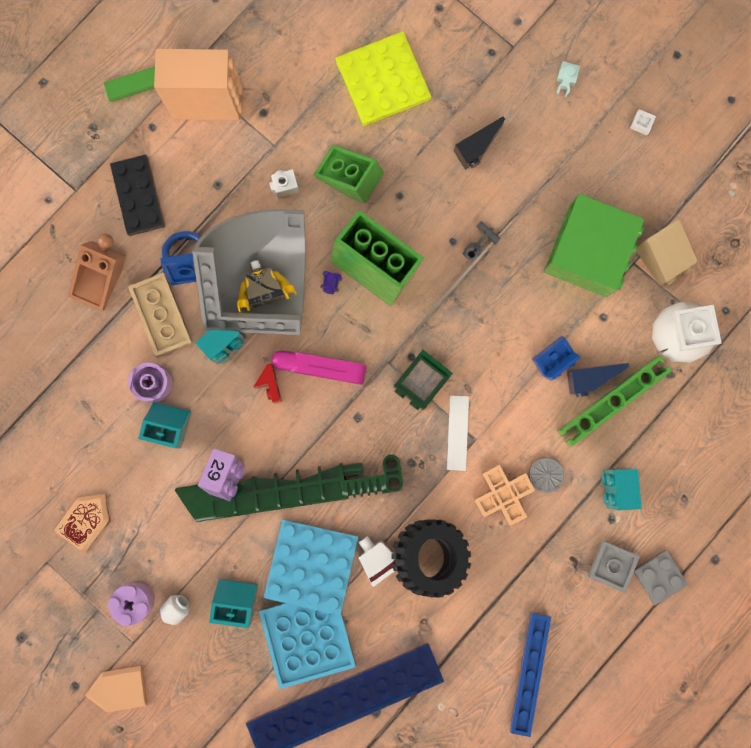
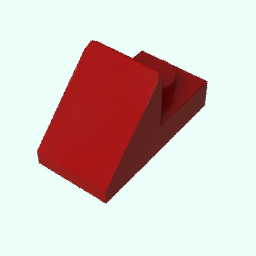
M270 363L266 365L253 388L269 386V389H266L268 400H272V403L275 404L282 402L274 366Z

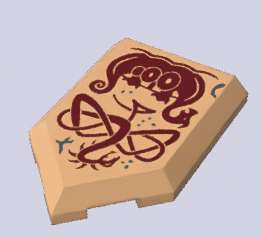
M106 493L77 498L54 529L55 532L80 551L86 552L109 522Z

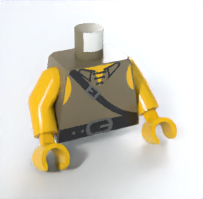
M259 260L253 261L249 264L252 273L246 274L245 280L241 282L237 307L239 312H241L243 307L250 311V309L285 299V297L289 299V293H294L295 295L297 293L294 286L279 272L272 271L271 268L263 269Z

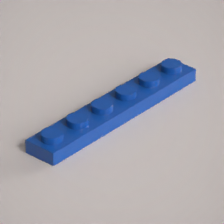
M530 612L510 725V733L531 737L551 617L548 615Z

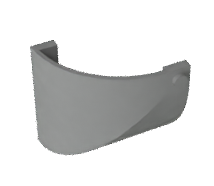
M272 209L254 211L234 216L209 229L198 240L192 251L204 331L227 330L238 331L239 333L300 335L305 283L304 210ZM259 260L263 269L271 268L272 271L279 272L294 286L297 295L289 293V299L285 297V299L250 309V311H247L246 307L241 308V312L238 311L239 288L241 282L245 280V275L252 273L249 264L253 261Z

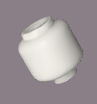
M182 595L170 596L160 607L163 622L171 625L179 624L190 612L187 598Z

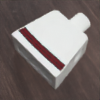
M366 536L358 542L365 551L359 555V560L371 585L374 587L394 572L392 565L395 564V559H391V555L394 552L382 540L374 544L369 536Z

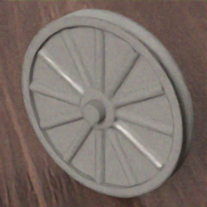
M541 458L532 464L529 471V479L533 487L538 491L544 493L554 492L561 487L564 481V470L556 460Z

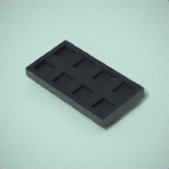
M145 154L110 163L127 235L132 236L165 227L148 156Z

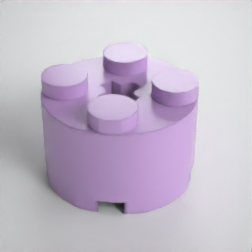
M151 362L142 363L134 368L128 378V387L137 399L153 403L165 400L173 386L171 373L164 367ZM148 381H153V385H148Z
M135 581L126 583L118 588L108 601V608L112 618L124 627L138 624L151 613L154 605V593L145 583Z

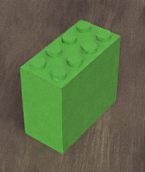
M578 194L568 208L543 273L604 297H608L612 293L614 294L617 290L621 289L624 283L622 277L624 272H627L631 262L629 258L631 254L633 255L637 249V237H640L644 231V226H642L644 219Z
M358 210L335 239L330 262L391 307L414 277L424 257L362 211Z

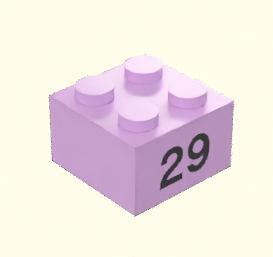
M213 448L198 486L210 495L231 501V498L237 493L238 481L245 473V465L235 455Z

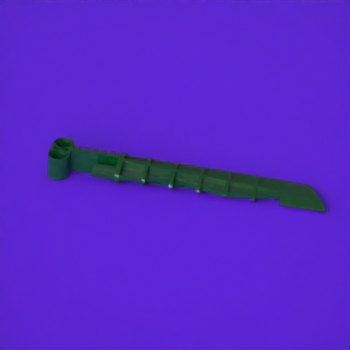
M387 455L383 459V475L346 480L345 477L364 474L362 463L349 465L339 463L338 466L323 472L321 466H318L317 474L302 480L300 471L297 469L296 481L280 480L277 473H274V479L252 476L251 479L237 484V493L231 498V501L210 495L198 485L179 487L175 489V492L194 520L201 522L349 499V496L356 498V495H360L363 497V494L366 493L370 496V493L375 492V495L380 491L383 494L398 492L403 487V478L399 458L395 455ZM389 459L397 461V466L394 469L386 467V462ZM392 478H397L400 481V485L396 489L389 486V481Z

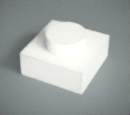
M639 109L636 112L630 129L647 136L656 116Z

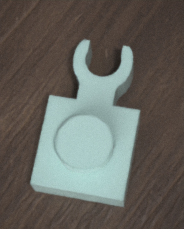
M565 61L562 62L556 80L561 82L556 91L557 94H559L560 89H565V97H567L570 92L569 85H575L581 66Z

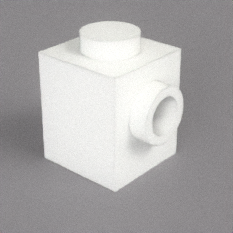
M293 169L288 171L279 170L271 175L273 181L269 182L272 194L276 193L278 198L299 193Z

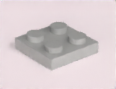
M601 540L587 576L626 593L640 556Z
M666 550L639 565L634 571V574L654 605H657L688 585Z

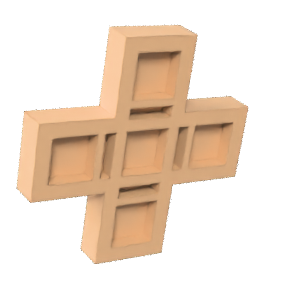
M500 465L482 473L491 490L474 499L482 516L486 517L501 509L509 526L525 519L527 515L518 499L535 491L527 474L524 473L508 481Z

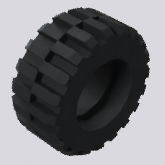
M435 519L415 521L414 524L406 526V531H401L398 535L400 540L394 542L393 547L396 550L391 555V559H395V564L392 565L393 571H398L396 578L399 582H404L403 587L411 590L414 594L431 598H441L444 595L454 593V589H459L462 586L461 580H466L468 576L466 571L471 567V563H468V558L471 557V551L467 550L469 543L467 539H462L464 534L461 530H455L456 526L452 523ZM428 539H435L442 547L444 554L443 565L440 571L433 577L425 576L418 562L420 548Z

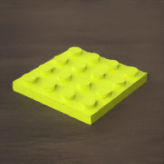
M403 31L335 58V62L363 127L431 100V94Z

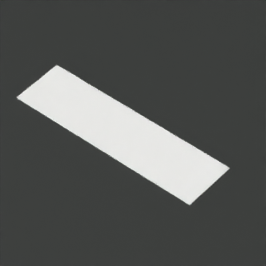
M450 396L447 470L466 471L469 396Z

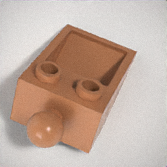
M102 234L98 238V243L90 241L80 245L68 297L100 311H104L121 275L126 255L110 249L114 244L111 235Z

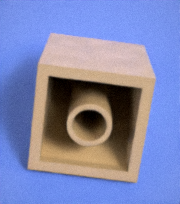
M679 219L645 240L636 249V252L660 286L664 283L670 285L678 279V274L681 272L683 275L694 269L692 265L698 262Z

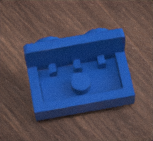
M561 336L533 357L532 360L542 376L552 381L560 377L561 373L566 369L574 366L581 357L572 350L566 338Z

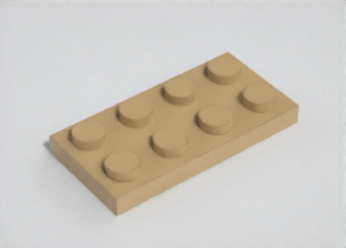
M164 272L128 286L156 357L193 343Z

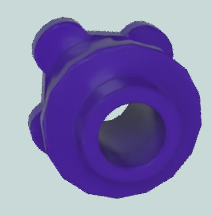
M323 271L324 281L320 287L324 293L333 295L334 292L339 291L338 283L342 281V275Z

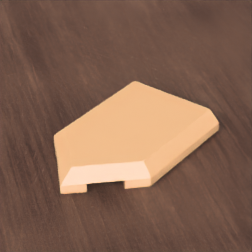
M142 665L103 671L85 696L106 712L147 706Z

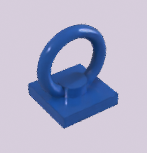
M182 231L175 233L165 241L162 247L161 266L171 286L197 282L192 253L177 256L169 255L171 246L178 240L192 239L198 242L202 236L195 232Z

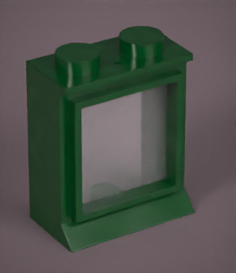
M422 350L394 384L393 387L396 389L394 392L402 399L404 397L408 398L411 401L409 404L417 411L419 409L424 410L453 373L426 351Z

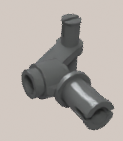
M482 220L476 227L484 235L477 242H470L463 252V255L471 261L481 254L482 247L480 244L487 237L495 244L501 239L493 232L494 229L486 226Z

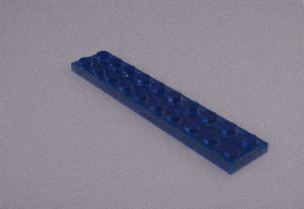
M426 643L247 721L246 725L255 748H294L444 682V679L430 645Z

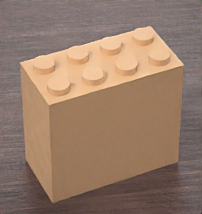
M156 49L154 88L173 119L240 120V113H243V102H240V95H243L244 89L243 84H241L240 75L237 72V67H234V58L230 57L228 50Z

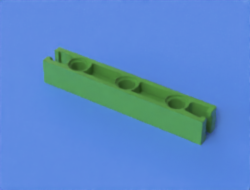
M657 356L651 359L558 429L557 432L561 437L572 427L577 431V435L572 439H568L565 443L568 446H574L672 372L669 367L659 368L660 373L657 375L651 370L656 363L660 362L662 364L664 362L662 357ZM642 374H645L647 376L646 383L642 382L641 380ZM612 396L617 399L616 406H613L610 402ZM582 419L587 421L586 429H582L580 426Z

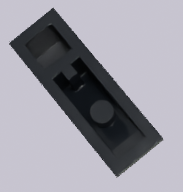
M504 117L499 118L455 144L454 153L464 169L474 168L481 163V159L501 130L505 121Z

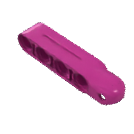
M279 350L272 356V364L279 370L360 385L364 383L367 366L363 364Z

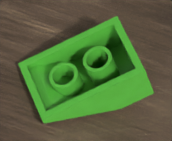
M333 145L314 173V176L346 196L366 203L384 172L377 160Z

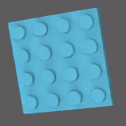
M282 520L263 598L341 616L358 536Z
M287 603L259 610L279 689L356 667L342 613L341 616Z

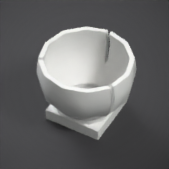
M677 302L663 309L653 323L652 340L658 352L662 351L660 354L670 361L692 363L705 357L714 345L722 344L714 305L701 306L698 303Z

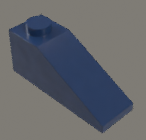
M629 363L568 371L570 394H576V397L588 396V392L596 390L627 369Z

